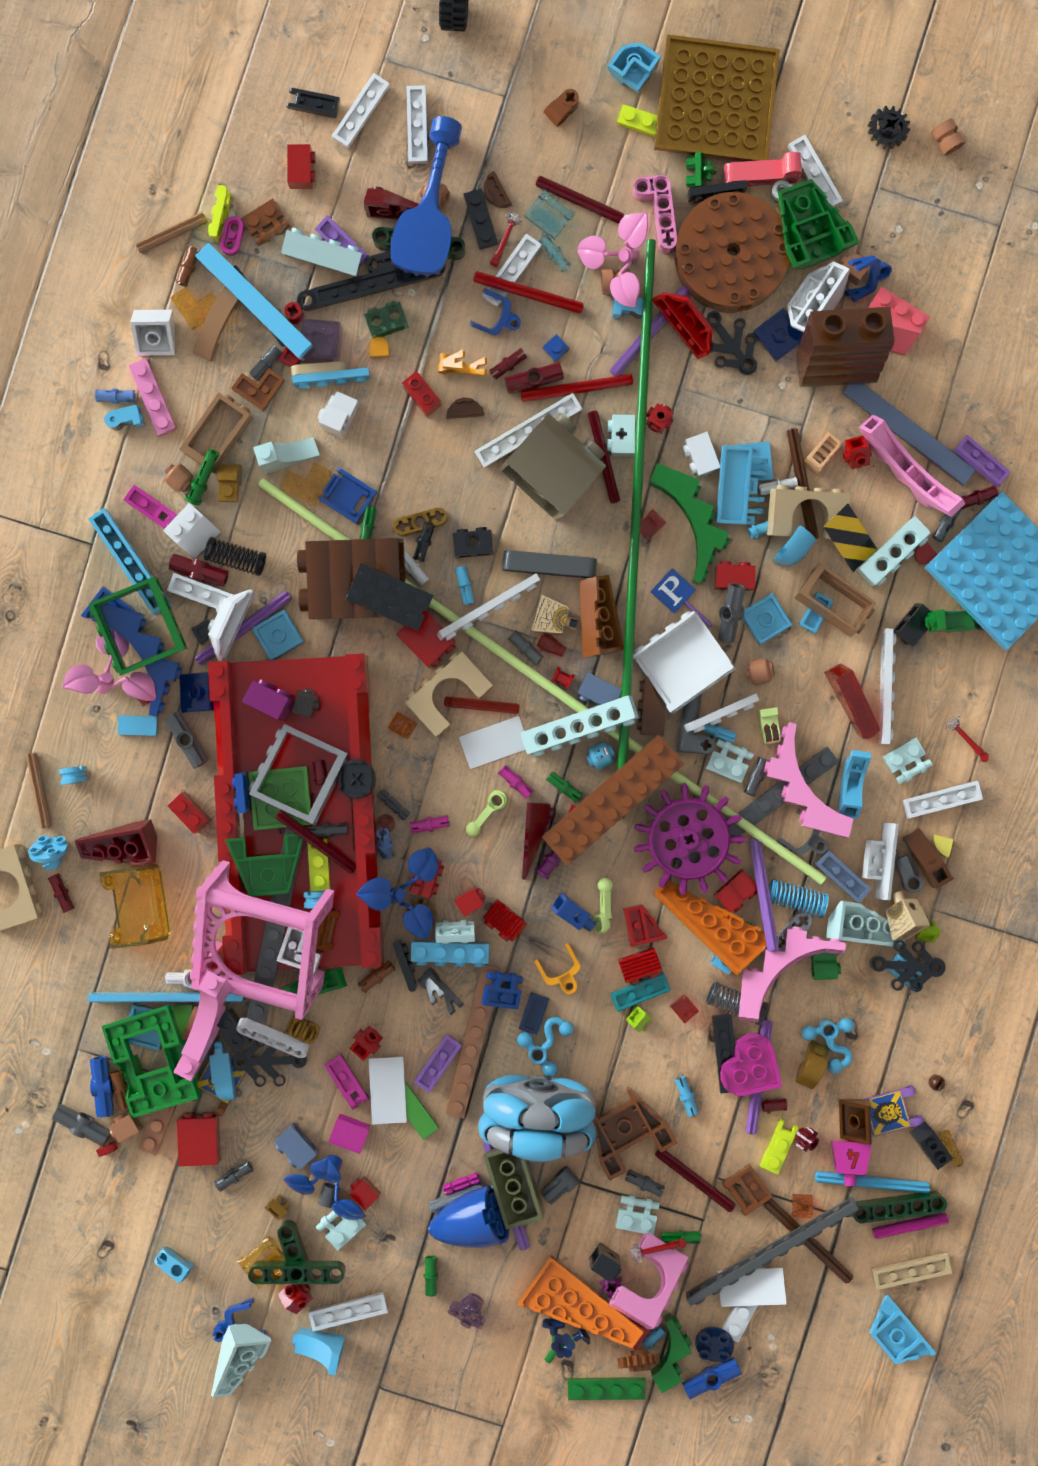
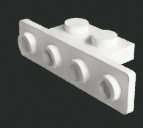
M884 822L882 840H866L862 878L877 880L876 899L888 901L891 899L898 824Z

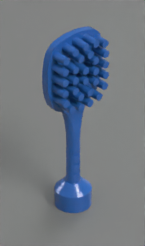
M438 116L432 121L429 137L437 147L427 189L419 205L404 211L399 217L392 236L391 260L393 264L405 273H414L415 276L419 274L426 277L433 274L439 275L446 264L450 251L451 225L448 217L443 215L439 209V189L447 151L459 144L462 132V125L450 117Z

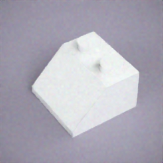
M134 310L130 322L137 356L175 355L173 311Z
M190 503L163 530L194 559H197L205 550L210 537L216 538L221 533L217 527Z

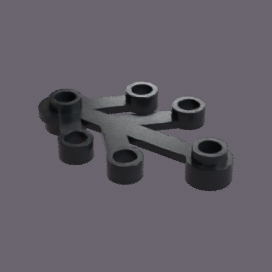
M717 311L709 312L706 320L726 343L724 345L712 341L713 349L710 350V353L715 351L734 354L738 359L732 360L726 359L724 356H718L715 360V366L719 369L724 367L738 368L743 375L753 374L757 369V362L753 358L757 336L754 333H749L746 336L745 343L747 348L744 355L740 347L743 329L746 325L743 318L735 320L733 340L720 323L722 320L721 314ZM710 318H715L716 323H711ZM742 322L743 326L738 327L736 323ZM748 337H753L754 342H749ZM722 359L724 364L719 365L717 360ZM744 364H750V369H746Z
M896 940L893 943V948L907 962L888 961L881 956H874L870 960V967L877 972L884 971L885 968L906 970L898 978L891 981V987L897 991L902 990L904 983L918 970L925 972L917 980L910 982V988L915 992L921 991L923 984L932 976L939 977L943 975L946 969L944 961L940 958H932L925 950L924 943L920 941H915L912 944V950L919 953L926 963L918 962L907 950L905 942L901 940ZM901 942L902 948L897 949V944ZM920 944L921 949L917 951L916 945ZM882 961V966L878 968L877 962ZM935 964L939 965V969L937 971L934 970ZM899 981L900 986L895 988V982ZM918 982L919 987L914 989V983Z
M254 1040V1043L246 1052L236 1053L231 1060L233 1068L237 1071H245L254 1079V1083L258 1087L264 1086L267 1080L264 1075H259L251 1065H259L274 1080V1084L280 1087L285 1084L286 1078L284 1075L279 1074L271 1065L293 1064L296 1068H302L307 1064V1056L302 1058L301 1064L296 1063L297 1057L295 1056L270 1057L277 1050L271 1046L260 1057H251L258 1048L266 1045L264 1043L263 1045H258L257 1040ZM239 1058L244 1059L243 1065L238 1064ZM258 1077H262L264 1079L263 1084L257 1083ZM277 1077L283 1078L282 1084L276 1082Z

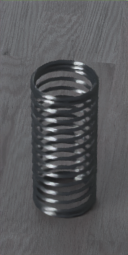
M210 537L205 547L204 560L214 561L215 564L218 562L219 565L230 566L240 571L243 569V572L247 571V573L251 572L252 575L255 573L256 576H260L265 566L266 553L259 552L258 554L257 550L254 553L253 549L250 551L245 546L241 550V545L237 549V544L233 547V543L229 545V542H226L225 544L224 540L221 542L220 539L217 541L216 538Z

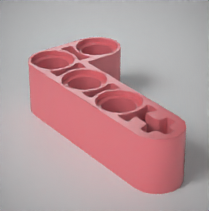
M799 152L786 153L779 160L731 162L724 165L725 183L746 180L747 186L774 185L780 180L791 184L797 182L802 174L801 153Z

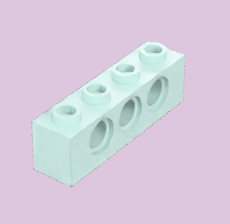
M914 516L868 558L856 572L871 587L876 584L880 586L887 579L885 576L890 571L894 573L901 566L899 564L904 558L906 560L915 553L913 549L917 545L921 547L929 540L927 536L931 532ZM905 535L912 538L911 545L905 542ZM892 548L898 551L897 558L892 557L890 553ZM878 561L884 564V571L878 570L876 566Z

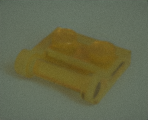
M269 1235L249 1254L238 1259L239 1265L247 1275L251 1268L249 1263L267 1248L271 1253L261 1261H286L284 1254ZM254 1269L256 1275H263L260 1269ZM279 1269L273 1270L275 1275L281 1271ZM255 1284V1285H256V1286L258 1287V1289H259V1288H260L261 1286H263L264 1284Z

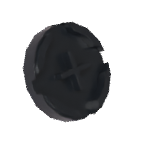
M350 760L345 763L338 773V787L349 798H364L375 787V771L366 761Z

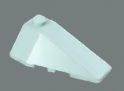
M840 901L828 918L826 938L893 947L895 941L892 940L888 919L880 916L875 911L867 909L860 903ZM898 943L897 947L902 948V943Z
M248 1324L228 1326L222 1341L211 1393L212 1398L230 1396L244 1380V1374L248 1370L252 1371L255 1367V1361L258 1358L262 1359L271 1343L270 1337Z

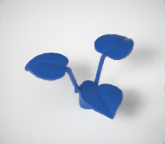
M429 847L418 850L410 856L408 868L413 875H416L412 880L397 888H391L389 880L378 877L365 883L356 894L370 908L377 911L384 910L390 904L395 903L409 908L410 911L405 912L403 915V923L411 934L419 938H427L433 925V914L430 908L423 904H418L413 908L405 903L406 894L404 888L417 881L419 877L422 881L429 882L436 876L438 860L434 851Z
M329 1155L325 1159L313 1163L310 1166V1172L315 1176L314 1180L310 1181L308 1177L300 1174L289 1175L283 1179L291 1189L303 1195L314 1193L315 1187L313 1185L318 1179L335 1183V1203L332 1205V1210L338 1216L348 1220H359L366 1217L363 1210L355 1202L339 1200L338 1198L339 1182L341 1181L339 1170L342 1164V1159L338 1156Z

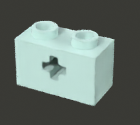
M612 414L611 420H608V432H611V439L607 440V451H611V456L634 457L635 415ZM619 432H622V434L624 435L623 440H621L620 437L617 436Z

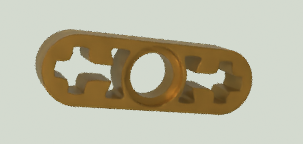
M434 508L401 517L395 520L393 529L399 536L420 532L423 527L415 525L416 518L424 517L426 522H429L427 514H430V518L436 516L437 512H440L441 515L444 514V517L441 518L442 521L438 522L437 519L431 521L436 527L442 526L447 522V513L443 508ZM412 519L413 530H411L410 526L405 527L404 532L397 529L400 522L407 525L410 524L408 520Z

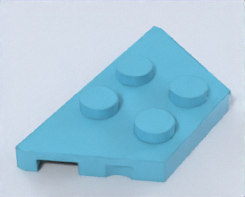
M886 1294L869 1331L895 1365L904 1363L907 1360H917L919 1357L926 1355H936L937 1353L890 1296Z

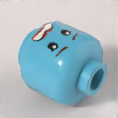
M605 742L590 747L588 749L589 755L586 756L590 767L594 766L597 770L612 765L614 763L613 759L616 758L611 745H607Z

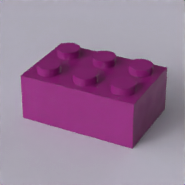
M259 679L258 682L252 681L242 702L277 720L286 721L296 700L292 699V694L278 688L275 690L276 686Z

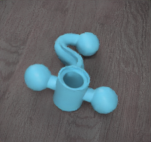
M551 1017L545 1022L544 1032L547 1040L542 1046L534 1045L532 1043V1036L527 1032H522L517 1037V1043L529 1050L528 1057L534 1064H541L544 1075L552 1077L557 1073L556 1064L551 1061L548 1062L546 1059V1051L554 1043L552 1026L557 1024L562 1036H570L574 1031L572 1023L564 1021L560 1017ZM535 1050H541V1058L534 1059L532 1053Z
M824 1018L819 1021L816 1028L813 1026L803 1027L801 1035L805 1040L811 1041L816 1035H822L826 1039L827 1046L831 1051L845 1055L842 1061L831 1059L828 1062V1070L831 1073L838 1074L843 1068L851 1064V1051L845 1046L836 1045L834 1038L840 1030L845 1033L853 1030L854 1022L852 1019L843 1018L839 1023L834 1024L830 1019ZM831 1025V1031L824 1033V1028Z

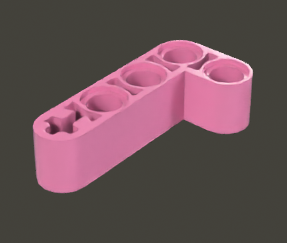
M664 175L638 178L634 183L633 196L639 201L653 200L658 247L661 253L671 254L675 250L677 233L670 181ZM662 184L665 186V189L659 190L656 185ZM643 186L646 188V191L640 192L637 188ZM665 203L668 207L662 209L658 204ZM666 221L670 226L667 228L663 227L661 222ZM667 235H669L668 242L671 244L670 246H667V243H665Z

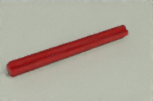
M478 271L475 272L473 282L572 312L581 313L583 311L584 304L579 301Z
M632 374L524 390L521 391L522 402L570 395L571 393L578 394L629 386L633 384Z

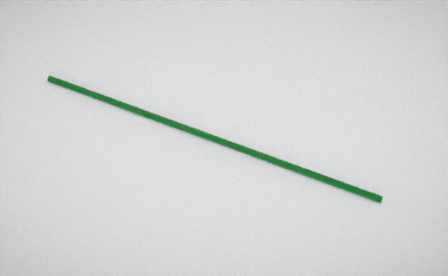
M654 239L646 240L621 698L628 695L631 696L653 304L651 299L653 298L656 240ZM623 724L620 725L617 770L627 763L629 726L624 727Z

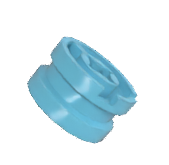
M87 767L59 769V774L62 775L61 785L87 782L88 776L85 774Z
M325 891L303 892V897L306 899L304 908H314Z

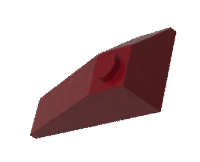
M377 186L367 188L364 199L366 215L371 218L398 220L404 211L419 205Z
M527 802L522 880H526L543 839L542 836L548 827L549 819H553L554 808H550L549 803Z
M151 819L130 823L75 840L80 857L84 859L110 860L118 864L124 862L130 863L131 866H143L156 862L157 834Z

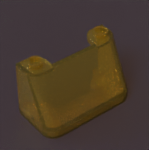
M149 864L99 872L102 887L105 890H112L118 928H114L110 932L109 941L111 949L148 945L169 938L170 924L162 871L159 865Z

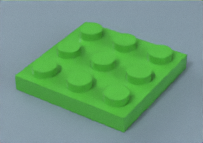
M307 766L269 771L259 793L309 815L312 808ZM257 771L248 772L249 785L253 780L256 781L259 775ZM251 797L254 830L286 827L275 818L280 810ZM291 816L301 825H310L300 819Z

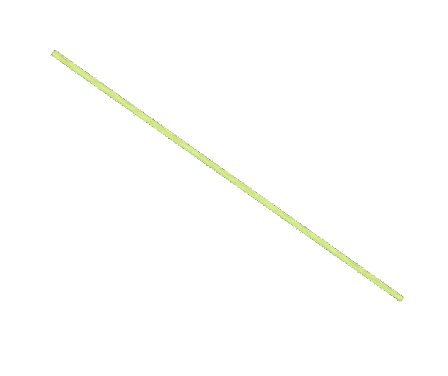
M262 478L258 483L260 488L332 539L350 540L266 479ZM405 579V581H406L407 584H410V585H412V586L418 588L417 586H415L414 584H412L411 582H409L407 579ZM432 598L429 605L432 610L451 623L460 619L459 616ZM473 626L464 631L579 713L589 709ZM597 716L594 720L596 726L602 724L600 716ZM618 729L607 733L619 741ZM629 737L628 748L637 754L644 747ZM678 771L670 776L679 785L686 782L688 791L700 798L702 788ZM710 794L706 798V802L713 806L719 802ZM727 806L720 810V813L727 819L733 815H738ZM743 817L742 820L735 823L819 884L825 881L826 876Z

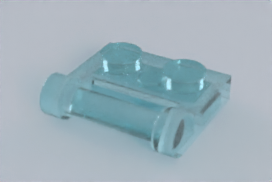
M544 189L524 214V217L555 240L566 224L573 218L575 212L572 209L568 210ZM545 201L564 217L562 219L559 218L542 203Z

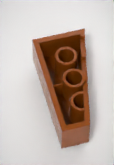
M609 575L595 576L580 581L583 658L623 651L624 643Z

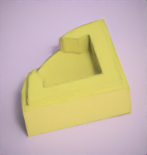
M933 834V843L937 851L942 856L949 858L953 839Z

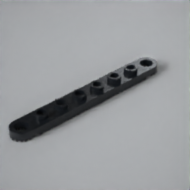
M395 266L315 287L310 290H304L298 294L297 303L301 306L302 310L311 311L440 277L445 272V266L439 275L433 274L429 277L421 274L415 276L414 273L410 272L405 273ZM310 296L312 303L307 306L303 305V297Z

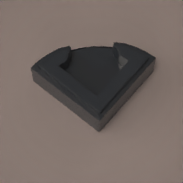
M209 619L191 628L200 645H204L209 639Z

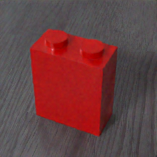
M423 610L422 614L425 617L419 631L404 626L396 635L428 668L431 666L435 668L442 661L440 657L444 653L448 655L456 647L454 645L456 641L454 638L448 641L445 638L440 641L437 633L443 627L427 611Z
M187 1112L177 1119L178 1167L218 1165L221 1161L218 1115L213 1114V1112H202V1115H194L193 1112Z

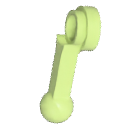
M494 790L490 793L487 807L475 822H470L466 826V833L469 836H478L481 832L482 824L496 809L499 810L506 806L508 797L504 791ZM494 795L502 798L501 805L494 804Z
M601 878L598 881L600 914L595 915L593 921L596 922L593 929L597 934H604L610 929L609 919L612 918L611 890L613 883L609 878Z

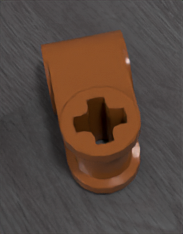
M574 89L565 90L544 110L543 113L556 127L563 124L578 108L579 95Z

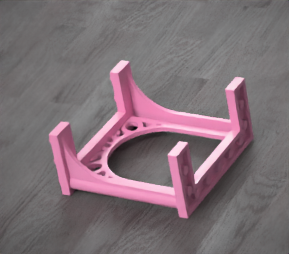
M223 860L218 867L214 868L213 873L206 877L204 884L199 886L196 891L198 902L194 911L196 921L193 927L195 937L192 942L194 953L191 958V964H193L190 974V980H192L191 988L198 990L207 971H210L226 979L231 984L232 989L229 993L295 1011V1018L303 1020L323 988L325 971L317 970L313 976L318 928L333 906L334 890L326 889L311 912H305L239 892L228 881L230 862ZM212 907H216L221 912L222 917L216 916L212 912ZM250 916L304 931L297 994L252 982L233 973L222 961L223 943L215 942L219 926L232 917Z

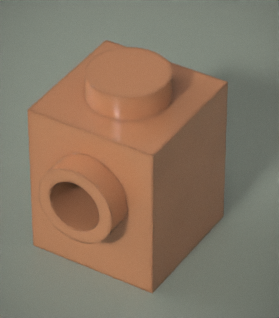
M853 251L850 256L845 255L839 264L850 269L848 280L857 285L870 266L858 272L855 266L849 265V260L864 257L862 254H856Z
M123 1113L113 1119L114 1123L109 1126L112 1138L114 1140L117 1139L118 1143L143 1128L137 1117L132 1118L130 1113L125 1116Z

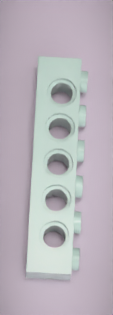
M628 695L521 732L527 755L538 757L544 755L545 750L551 749L556 751L562 749L563 744H577L581 742L580 739L587 736L588 739L599 736L598 732L604 730L606 733L617 730L616 726L621 724L624 727L635 723L634 720L639 719L633 697ZM615 710L620 712L618 720H614L612 717V713ZM597 716H600L602 724L597 727L594 720ZM580 722L584 725V730L581 733L576 729L577 724ZM562 728L566 731V736L563 739L559 737V731ZM546 734L548 742L543 745L541 737Z

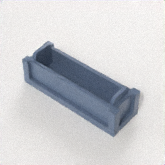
M829 850L825 852L819 861L813 863L857 903H860L872 890Z

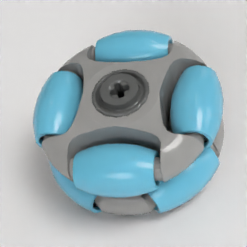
M509 1074L499 1077L487 1085L483 1095L485 1112L480 1117L478 1131L482 1140L494 1148L507 1154L512 1152V1155L523 1160L549 1162L561 1159V1156L564 1158L575 1156L589 1150L594 1145L596 1127L593 1119L595 1117L596 1103L592 1092L578 1081L568 1078L552 1079L551 1077L540 1075L527 1077Z

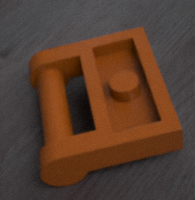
M330 910L319 926L316 949H333L332 940L340 911Z
M750 1164L722 1182L723 1187L729 1190L741 1207V1212L744 1216L750 1214L773 1197ZM739 1181L753 1202L750 1204L746 1203L734 1186L736 1182Z

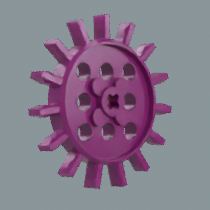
M686 782L681 784L682 798L671 801L668 793L661 789L660 794L666 805L659 811H656L651 805L645 803L643 805L645 811L654 816L650 826L643 824L634 825L635 830L649 833V843L636 845L634 852L650 850L654 858L651 862L645 864L642 868L643 872H649L658 865L665 871L659 881V887L663 888L670 876L681 879L679 887L681 895H685L687 891V881L694 879L699 880L701 890L707 893L708 885L705 877L713 872L717 874L721 881L726 883L728 881L726 874L719 869L725 859L733 864L740 865L741 863L737 856L728 853L730 843L741 844L746 842V838L743 836H730L728 827L742 820L741 815H733L728 819H724L720 810L727 805L729 799L725 796L715 806L706 802L709 794V786L707 785L702 788L699 799L688 797ZM700 809L707 811V817L703 820L696 817V813ZM679 816H688L689 822L686 825H680L678 823ZM662 821H668L670 828L667 831H662L659 828V824ZM705 828L713 830V835L710 838L703 837L702 831ZM692 834L694 841L686 843L685 835L689 836ZM668 839H673L676 842V846L673 849H667L665 842ZM716 846L719 849V853L716 856H710L708 854L710 847ZM698 852L700 854L699 861L692 862L689 859L690 854ZM675 857L682 860V864L678 868L671 865V860Z

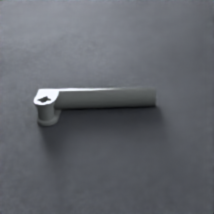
M702 694L683 707L677 751L709 754L714 750L715 743L712 738L697 735L693 730L686 732L684 727L685 724L699 719ZM705 740L711 745V748H707V751H704V748L700 746Z

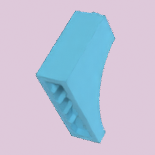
M300 1327L298 1334L294 1333L292 1345L295 1346L294 1353L319 1361L327 1368L328 1374L336 1376L345 1336L323 1331L313 1332L312 1329Z

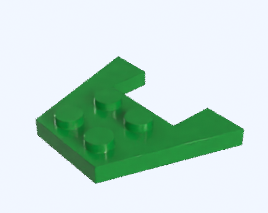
M295 833L284 834L285 854L246 857L245 837L225 839L248 896L289 893L303 840Z

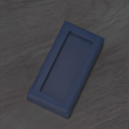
M533 992L530 993L519 1026L520 1030L535 1035L538 1034L549 1001L548 997Z

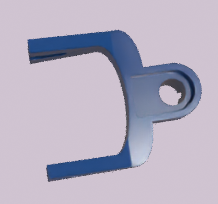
M875 256L849 260L848 264L855 266L858 272L870 266V276L864 287L845 290L844 294L848 297L851 296V300L856 302L873 293L877 288L878 281L890 276L892 267Z
M484 288V294L503 302L502 312L498 322L492 328H487L472 320L470 322L471 327L492 335L499 334L503 327L517 330L520 327L521 320L518 315L509 312L511 308L510 300ZM516 320L517 322L512 326L510 321Z
M254 1298L232 1305L226 1309L224 1314L225 1320L218 1322L214 1328L212 1337L215 1336L213 1338L215 1341H223L228 1326L235 1324L234 1312L250 1309L251 1304L255 1301Z

